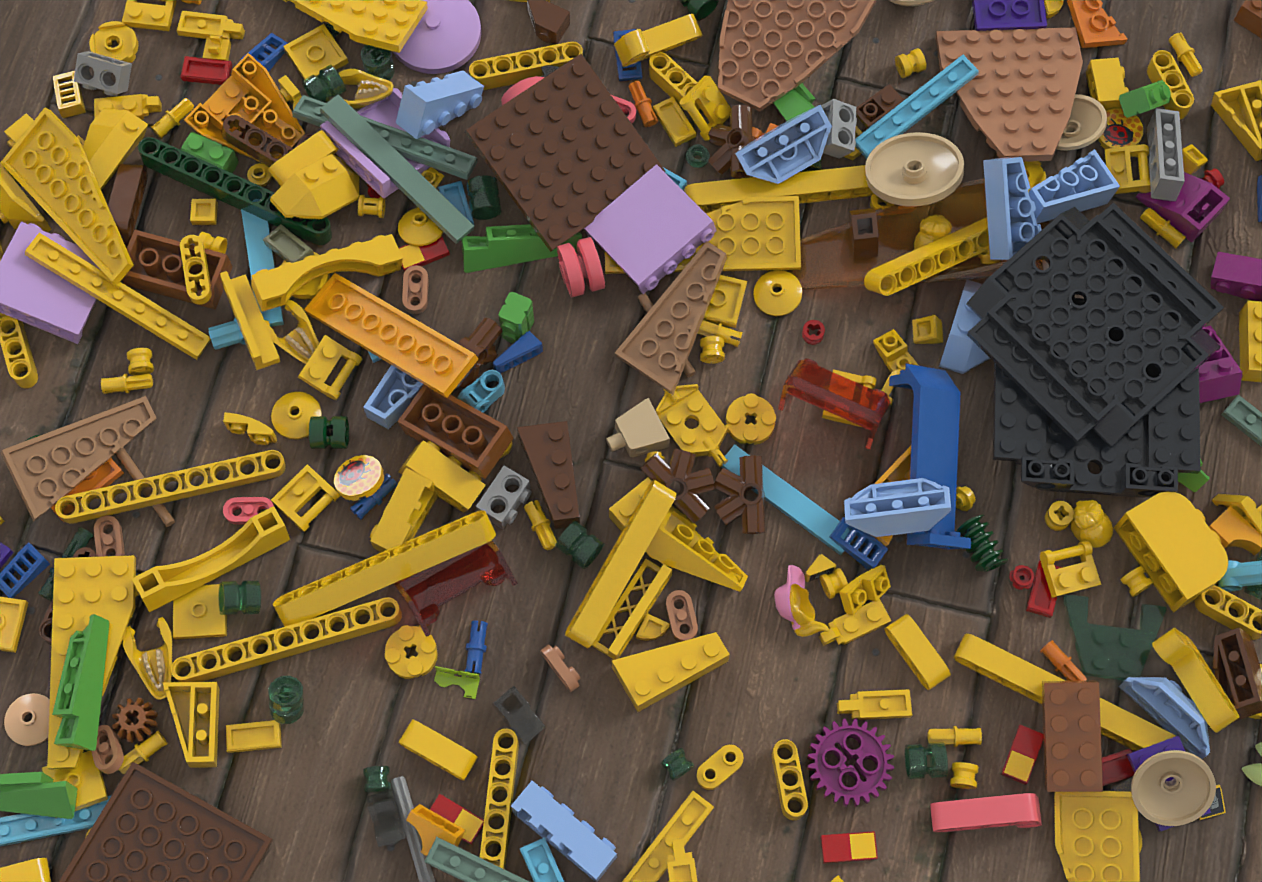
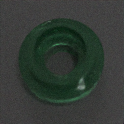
M695 144L686 152V161L692 167L701 168L709 162V151L703 145ZM699 155V156H701L702 158H701V159H695L694 156Z

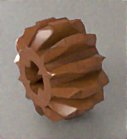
M140 697L136 699L135 703L131 698H127L126 707L121 704L117 706L121 711L120 714H112V718L117 720L112 725V728L119 730L117 736L120 739L126 737L127 742L133 743L135 738H137L139 742H143V734L146 733L151 737L153 732L149 730L150 727L158 726V723L152 720L158 716V712L152 710L153 705L150 702L144 703V700ZM135 716L139 720L137 724H134L132 718Z

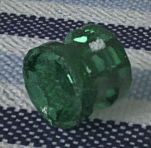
M683 748L674 751L661 762L663 768L669 770L672 781L679 779L694 767L692 761L686 759Z
M372 766L364 768L363 775L366 777L364 791L372 793L390 790L391 783L388 781L390 767Z

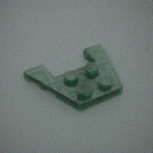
M1065 594L1063 602L1068 611L1069 624L1073 629L1076 640L1075 645L1083 674L1117 680H1126L1128 677H1140L1167 607L1143 604L1140 611V630L1088 623L1089 597Z

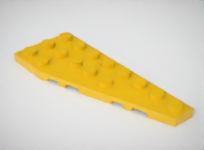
M45 107L0 163L112 282L119 284L134 266L79 139L51 110Z

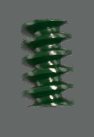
M979 515L967 520L956 531L964 535L963 537L971 538V549H966V552L974 553L970 559L972 562H979L975 566L978 572L991 571L1008 561L1007 558H998L1003 553L1002 549L994 550V547L999 543L998 540L989 541L994 532L984 531L989 523H980V520L985 515Z

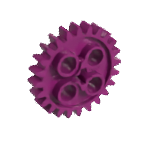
M843 719L841 727L833 721L831 724L832 731L824 726L822 729L824 737L816 734L815 740L819 744L811 743L809 747L815 753L807 755V759L814 761V763L807 766V770L815 771L810 780H819L815 789L825 788L824 798L832 794L834 795L833 803L835 804L839 798H842L844 806L848 805L849 800H853L855 807H857L860 798L868 804L870 802L869 794L877 799L879 797L877 788L885 791L887 788L882 781L890 782L892 779L886 772L893 771L894 769L893 765L887 764L888 761L894 758V755L886 754L891 745H882L881 743L885 735L876 737L877 728L875 727L868 731L866 721L862 727H858L857 719H854L849 726L846 719ZM846 739H856L859 743V748L856 750L849 749L846 745ZM836 743L841 746L843 753L835 747ZM834 754L838 758V764L835 766L828 765L825 761V755ZM855 759L854 767L852 765L847 767L845 765L846 760ZM863 760H872L876 765V769L874 771H867L863 767ZM858 772L866 778L865 782L860 779ZM842 776H852L855 780V786L846 787L842 783Z

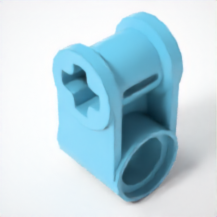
M496 370L484 372L476 381L463 389L457 399L484 413L491 404L504 394L505 385L501 374ZM491 381L499 382L495 388L487 387V384Z

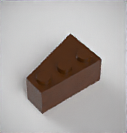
M1241 628L1215 636L1213 669L1215 670L1216 679L1239 714V718L1235 721L1261 713L1262 671L1252 636Z

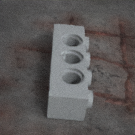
M1155 108L1147 127L1151 198L1176 201L1185 182L1179 111Z

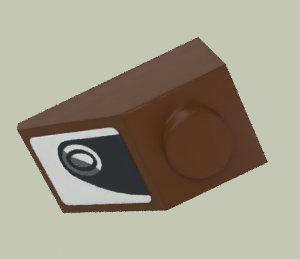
M527 0V9L536 36L546 43L558 44L570 25V11L546 0Z

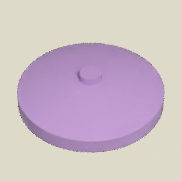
M422 0L427 2V11L400 53L393 51L394 55L405 66L421 73L441 74L459 68L474 55L480 43L481 24L475 7L469 0Z

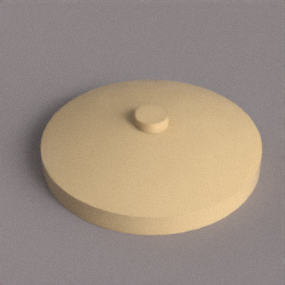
M930 133L901 134L883 141L869 154L865 165L866 181L876 196L889 203L900 206L928 205L946 198L958 188L964 176V160L958 147L941 136Z

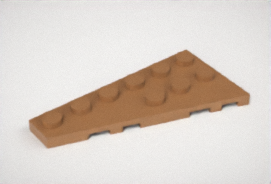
M706 241L615 352L619 359L672 395H674L727 260L726 253Z
M146 396L1 451L2 457L33 522L156 420V416Z

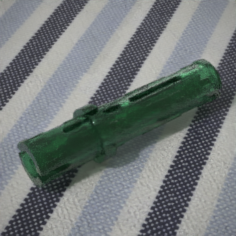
M78 527L77 532L61 558H73L77 550L86 547L93 534L82 527ZM54 568L50 569V576L38 592L41 597L51 602L54 590Z

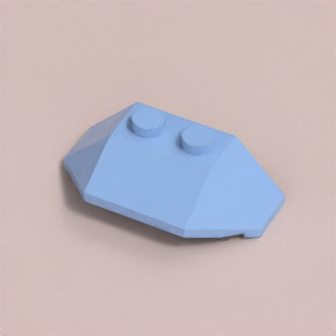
M818 105L753 140L737 151L735 155L746 175L779 184L821 160L832 125L821 105Z
M966 280L939 365L941 368L964 374L971 368L990 359L967 336L968 331L982 320L966 305L982 286L981 283Z
M924 478L871 484L852 498L849 497L844 500L846 524L875 537L929 531L951 511L949 487L941 486Z
M1128 677L1119 686L1166 731L1176 736L1179 735L1183 746L1190 753L1201 759L1210 753L1208 724L1194 701L1182 693V688L1176 682L1169 681L1163 677Z

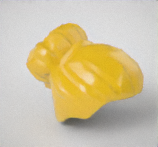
M933 215L922 219L920 232L915 237L914 250L948 235L951 232V223L942 215Z
M1094 500L1076 502L1077 506L1074 509L1071 530L1077 540L1080 542L1088 540L1094 548L1107 544L1112 538L1113 526L1109 517L1103 512L1102 506Z

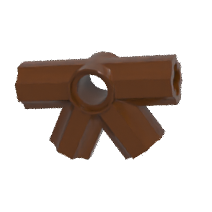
M736 105L730 111V127L720 124L711 127L708 134L709 142L721 148L708 161L720 174L725 173L731 167V176L733 178H749L751 176L746 175L735 153L755 140L752 136V108L748 105Z
M484 318L469 338L464 337L459 341V345L476 354L478 361L456 388H465L478 379L480 366L487 365L496 359L498 354L493 343L503 331L494 320Z
M674 448L669 466L655 453L640 469L651 481L656 480L668 488L673 481L679 483L681 489L673 503L694 524L709 510V507L696 494L715 490L714 479L710 469L691 472L696 454Z
M750 455L739 457L740 476L725 468L719 472L714 488L729 495V497L714 507L725 525L742 516L743 534L765 533V492L763 490L762 456ZM750 489L758 490V497L754 501H748L746 498V494Z

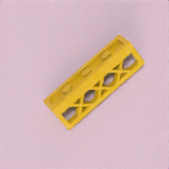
M227 271L220 273L224 291L256 370L279 363V355L246 274L230 279Z
M645 559L591 646L614 660L619 659L640 627L646 614L649 613L671 579L672 569L664 564L662 567H659ZM647 568L657 573L652 583L644 584L642 575ZM640 580V584H641V585H640V586H636V584H637L638 581ZM642 590L643 597L639 603L630 606L628 598L630 593ZM626 601L627 607H622ZM628 611L630 617L624 626L616 627L614 618L617 613ZM612 623L613 628L608 629V627ZM615 633L616 638L609 649L599 643L604 634Z

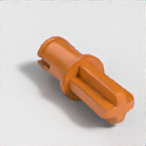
M640 81L630 83L628 87L635 101L634 106L640 114L644 127L654 126L657 124L658 119L651 106L652 100L646 97Z
M1053 640L1040 650L1056 667L1055 671H1060L1068 681L1087 680L1085 675L1072 663V657L1068 658Z

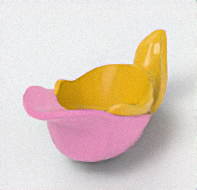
M789 565L786 584L777 588L774 594L779 614L784 619L791 621L792 628L798 636H810L820 631L828 632L829 628L826 624L815 621V610L809 601V592L805 589V577L802 570L797 566Z

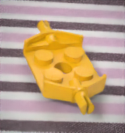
M698 384L677 386L674 395L663 389L664 396L656 408V413L679 448L696 454L695 457L712 456L719 467L723 466V464L725 465L728 460L720 451V445L728 432L729 426L723 424L700 393ZM688 419H695L699 425L694 429H689L685 426V422Z

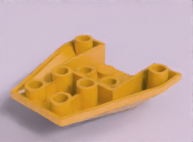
M249 53L232 69L231 76L203 105L199 103L184 119L201 136L256 161L258 160L224 140L222 127L224 120L228 116H240L291 148L305 135L304 130L297 119L293 117L290 107L267 69ZM233 127L232 129H229V130H230L231 132H233L235 129L237 130L238 128ZM246 132L241 136L242 139H244ZM256 138L248 140L254 146L261 144ZM278 151L270 152L273 158L279 159L282 157Z

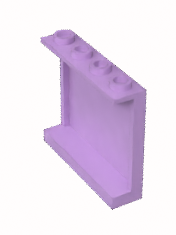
M393 88V92L389 97L357 111L363 117L405 131L396 124L402 99V93L397 88ZM329 121L320 125L321 130L327 134L338 148L336 154L383 199L399 189L383 171ZM439 128L434 129L428 135L422 136V138L450 147L448 134ZM405 158L420 174L430 168V166Z
M657 164L595 217L594 221L584 228L587 236L591 237L593 242H596L633 280L642 294L654 289L660 279L666 274L669 275L674 272L681 261L690 258L695 253L696 248L703 242L710 241L716 232L713 220Z
M21 222L0 261V313L78 344L82 337V330L97 299L27 257L25 250L40 232L98 269L100 268L76 243L65 240L59 234L45 232L35 224Z

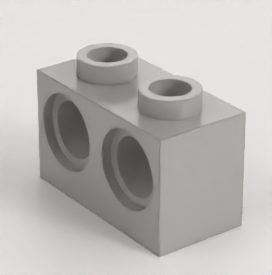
M90 51L78 53L74 82L81 83L82 87L86 89L96 90L98 88L104 90L106 95L118 96V94L128 91L132 63ZM90 67L94 71V76H92L89 72ZM111 73L116 77L115 83L111 79Z
M836 99L821 105L832 125L823 153L840 159L854 152L856 145V107Z
M503 466L476 505V510L486 511L490 522L504 529L507 523L511 525L518 514L516 510L521 503L525 504L532 493L530 481L508 467ZM509 485L519 486L516 492L510 493L506 491ZM496 505L505 507L502 513H494L492 511Z

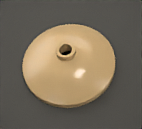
M1075 94L1068 125L1056 149L1065 151L1076 150L1095 142L1103 134L1107 126V114L1103 105L1089 96Z
M1179 750L1164 751L1151 756L1138 767L1131 782V794L1138 811L1148 820L1164 826H1180L1195 821L1210 808L1216 793L1215 778L1209 766L1198 756ZM1174 777L1173 780L1166 781L1167 778Z

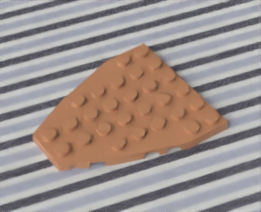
M728 0L720 34L718 89L721 93L758 111H762L803 83L857 35L877 0Z
M1076 27L990 31H936L935 39L940 72L963 54L979 70L976 77L955 93L960 98V106L977 132L980 130L987 137V144L996 151L999 158L1022 157L1023 162L1051 161L1069 122L1083 64Z

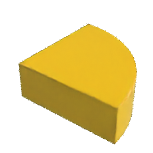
M1044 0L1046 19L1059 13L1064 0Z
M647 613L637 632L636 638L645 641L657 639L667 632L670 623Z

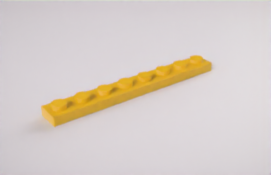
M40 232L25 250L27 257L196 360L211 341L210 337L125 284L112 282L100 269Z

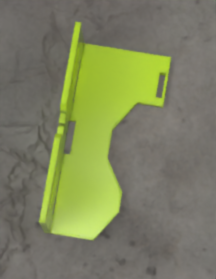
M435 666L436 675L434 681L440 687H447L452 684L459 685L465 691L464 697L476 699L480 681L479 674Z

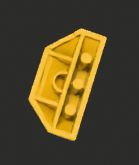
M330 154L295 172L271 196L270 201L285 218H293L295 216L306 219H323L358 200L359 175L340 157Z
M0 163V219L4 224L9 222L14 229H17L20 223L23 222L35 224L45 232L51 231L52 229L45 218Z

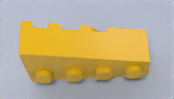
M717 632L612 660V669L637 712H640L727 663L730 654Z

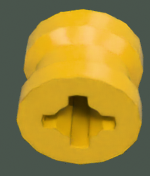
M708 336L700 339V347L702 348L700 360L702 362L715 364L725 360V353L722 351L724 347L723 338Z
M135 348L127 352V359L130 361L128 366L129 374L143 375L151 374L154 371V366L150 362L152 358V351L150 349Z
M1056 501L1047 510L1045 522L1052 530H1064L1073 520L1074 510L1069 503Z
M1142 565L1120 579L1123 584L1129 587V593L1132 597L1154 584L1152 579L1147 578L1144 574L1145 569Z
M840 568L834 569L833 573L829 575L825 573L820 575V582L828 599L834 598L848 584Z
M952 763L951 769L954 774L953 778L950 779V786L960 789H976L975 774L978 773L979 767L971 763Z

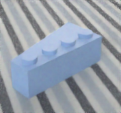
M391 365L363 407L367 418L389 429L399 420L424 384Z
M531 781L511 805L514 815L542 838L545 837L550 845L592 880L598 882L617 858V853L614 852L616 847L604 837L600 840L594 834L595 829L584 820L582 822L577 820L573 816L574 812L563 803L560 805L553 799L554 796L543 786L539 787L534 781Z

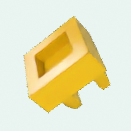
M213 35L207 37L203 58L228 61L231 49L230 39H221L220 36Z

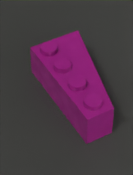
M1218 252L1211 276L1210 288L1221 293L1262 302V259Z

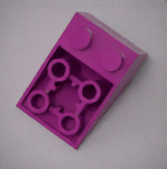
M1185 172V182L1176 201L1151 198V192H1139L1136 195L1138 200L1154 210L1164 220H1170V224L1185 235L1186 239L1191 243L1223 211L1230 200L1227 195L1212 183Z
M1212 326L1203 327L1202 329L1221 347L1199 367L1200 403L1239 395L1242 370Z

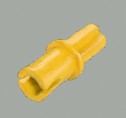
M1180 32L1171 36L1168 42L1174 48L1177 60L1183 62L1192 77L1202 73V67L1194 55L1195 50L1188 45L1183 34Z
M184 98L171 111H165L166 114L151 126L153 132L162 139L176 125L179 126V121L194 109L193 103L189 99Z
M1151 208L1146 209L1140 217L1141 220L1157 232V236H1162L1175 249L1186 238L1185 235L1170 224V220H1164Z
M703 320L697 334L706 337L718 336L724 339V343L738 347L740 341L732 339L731 336L741 339L743 332L723 327L722 323L717 325Z
M124 374L121 377L101 379L103 394L124 391L130 393V390L147 389L153 386L151 374L134 376Z
M535 500L534 504L533 501L527 503L524 506V510L533 525L531 527L532 531L536 532L545 550L553 549L557 546V541L549 526L550 520L546 519L538 500Z
M953 726L952 729H929L927 739L931 745H953L954 747L964 744L981 745L982 732L981 728L969 729L957 728V726Z
M156 731L155 734L140 745L136 743L134 745L135 748L124 756L123 763L118 770L125 775L132 762L138 765L143 761L148 762L151 755L168 744L166 739L159 731Z

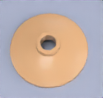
M26 694L17 698L9 706L5 714L4 725L8 736L14 742L23 746H35L48 739L50 699L41 694ZM31 713V721L25 722V716Z

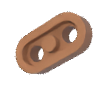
M411 266L406 269L403 275L402 302L405 310L411 314L422 313L428 305L429 278L427 271L421 266ZM416 278L421 279L418 283L412 282ZM413 301H419V302H420V303H419L418 305H416V306L412 305V302H413Z
M106 515L100 517L94 524L96 554L98 557L108 556L110 552L115 551V556H124L121 524L113 516ZM113 527V531L110 534H105L107 528Z
M682 590L671 592L666 599V610L672 635L679 642L693 639L697 635L698 625L691 597ZM681 602L684 606L681 609H676L674 604ZM686 626L689 628V632L683 634L680 632V628Z
M548 644L540 650L546 662L570 692L580 686L577 682L581 679L572 666L568 668L562 661L565 657L557 646L552 648Z
M108 725L99 726L96 750L91 751L95 766L105 774H112L121 767L124 755L117 732Z

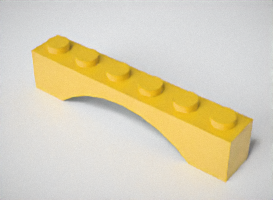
M392 234L386 236L379 235L366 242L352 243L349 247L331 249L325 254L318 256L310 255L301 261L294 263L286 262L274 269H262L252 275L251 287L263 312L286 305L290 297L301 286L324 274L339 271H355L379 277L401 270L403 257Z
M273 506L251 517L233 536L210 551L183 562L155 566L131 579L150 613L288 542L290 537L285 524Z

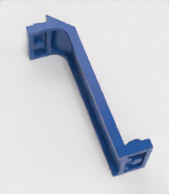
M906 363L905 370H901L899 375L890 376L889 386L910 389L914 393L910 479L924 478L941 486L949 487L951 511L929 531L907 533V545L942 548L945 550L971 549V538L960 537L961 533L955 532L961 392L946 370Z

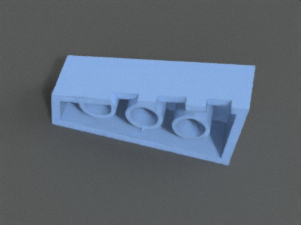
M465 71L445 75L442 80L438 77L432 78L430 83H425L424 81L417 82L416 87L410 84L405 85L396 124L415 139L425 134L428 135L434 129L441 125H446L457 116L460 117L466 111L478 107L482 101L481 95L484 86Z
M1094 149L1086 157L1076 160L1070 167L1063 168L1055 176H1050L1031 188L1029 196L1031 201L1035 203L1036 210L1034 215L1038 224L1055 219L1061 213L1073 207H1076L1081 212L1108 204L1120 185Z
M1022 157L983 160L990 259L1009 260L1042 231L1041 225L1037 224L1034 211L1036 207L1028 193L1030 185Z

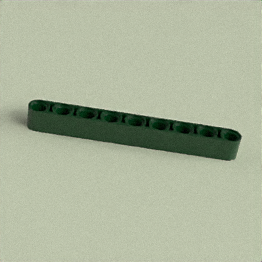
M146 137L139 142L138 150L146 167L237 209H242L264 219L274 226L283 225L292 234L316 245H325L331 241L332 232L330 221L327 217L323 219H306L295 216L293 218H285L280 211L274 212L277 208L270 201L274 192L158 139ZM255 199H261L258 202H252Z

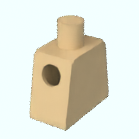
M649 398L615 420L617 434L606 438L611 452L625 447L630 457L668 448L670 438Z

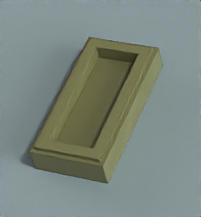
M283 225L278 226L263 239L265 245L286 262L294 263L303 260L307 256L314 255L310 247Z

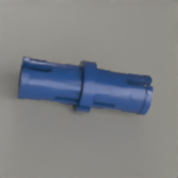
M387 473L384 476L381 487L373 495L367 498L363 496L350 507V510L355 515L357 514V517L361 520L376 504L380 505L382 503V499L397 487V482L393 478L391 479V476Z
M471 621L470 641L466 644L468 656L465 672L472 673V668L475 664L474 674H482L483 653H486L487 648L484 643L488 623L481 621L479 632L477 631L478 621Z

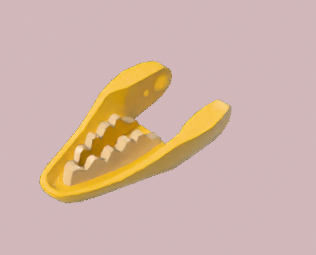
M357 69L343 70L337 76V81L341 84L358 85L355 101L345 100L354 110L389 97L394 88L393 83L389 80Z
M288 300L285 309L290 311L298 320V326L285 337L279 338L270 327L269 321H264L273 343L306 364L318 346L319 341L303 308L296 302Z
M163 617L158 618L156 623L164 640V644L161 647L148 651H139L134 638L135 630L131 626H127V632L123 640V647L129 660L151 695L159 700L167 697L162 682H171L172 634Z

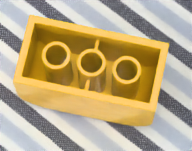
M1167 491L1154 495L1126 512L1114 527L1139 565H1142L1145 569L1146 575L1152 579L1153 585L1173 613L1194 601L1199 595L1214 586L1227 571L1228 557L1224 547L1221 545L1220 537L1208 527L1203 513L1199 509H1195L1193 504L1179 493Z

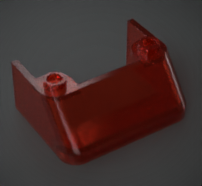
M805 358L804 360H798L783 385L778 409L783 411L790 395L833 413L871 430L865 447L870 450L886 416L890 400L888 395L882 390H872L818 366L814 360Z
M491 540L486 544L395 582L394 585L416 623L427 637L431 635L427 626L433 624L438 619L440 614L438 607L481 582L485 585L497 586L507 578L513 586L518 583L500 549Z

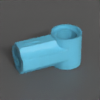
M234 318V321L208 328L215 350L237 343L246 344L236 318Z
M1262 560L1244 563L1228 561L1227 571L1218 581V587L1227 592L1241 590L1243 586L1261 585Z

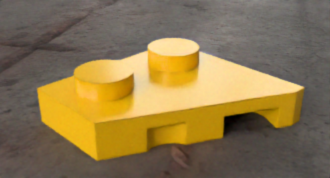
M1218 494L1212 499L1216 506L1224 505L1227 508L1232 506L1262 535V516L1256 509V503L1250 497Z

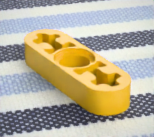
M187 235L180 242L187 293L193 303L205 304L212 296L205 247L198 236ZM195 243L196 245L194 247L196 257H192L189 250L190 244ZM195 264L201 265L203 268L199 274L193 275L189 273L191 266ZM195 282H200L203 289L200 296L196 294L197 285Z

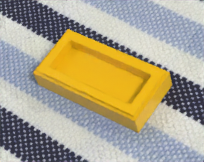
M674 96L653 106L656 117L675 147L696 137L694 128Z
M272 720L226 725L227 752L235 753L282 748L280 721Z

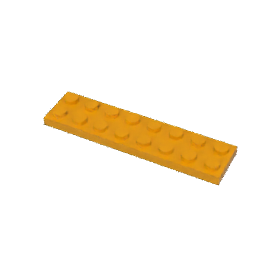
M337 273L332 275L304 309L311 317L446 398L449 397L478 361V357L473 352Z

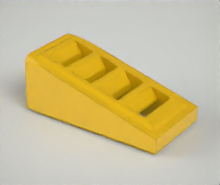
M75 71L53 76L57 106L62 118L86 113L80 83L74 82ZM72 79V81L60 84L61 81ZM73 86V88L61 90V88ZM73 92L75 93L73 95L63 97V95ZM76 99V101L64 103L65 101Z

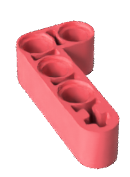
M1034 793L944 801L930 804L933 832H953L1014 825L1018 828H1031L1042 825L1039 798Z

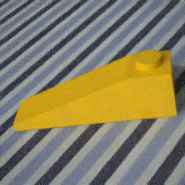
M104 108L90 124L83 150L101 190L116 173L119 165L125 162L145 136L148 124L128 110Z
M671 506L645 551L649 557L669 567L740 592L748 576L726 554H719L713 547L714 542L709 537L704 539L695 530L697 527L695 523L693 524L684 514Z

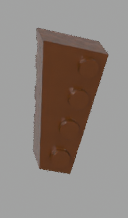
M567 421L517 427L518 438L554 528L561 529L580 526Z

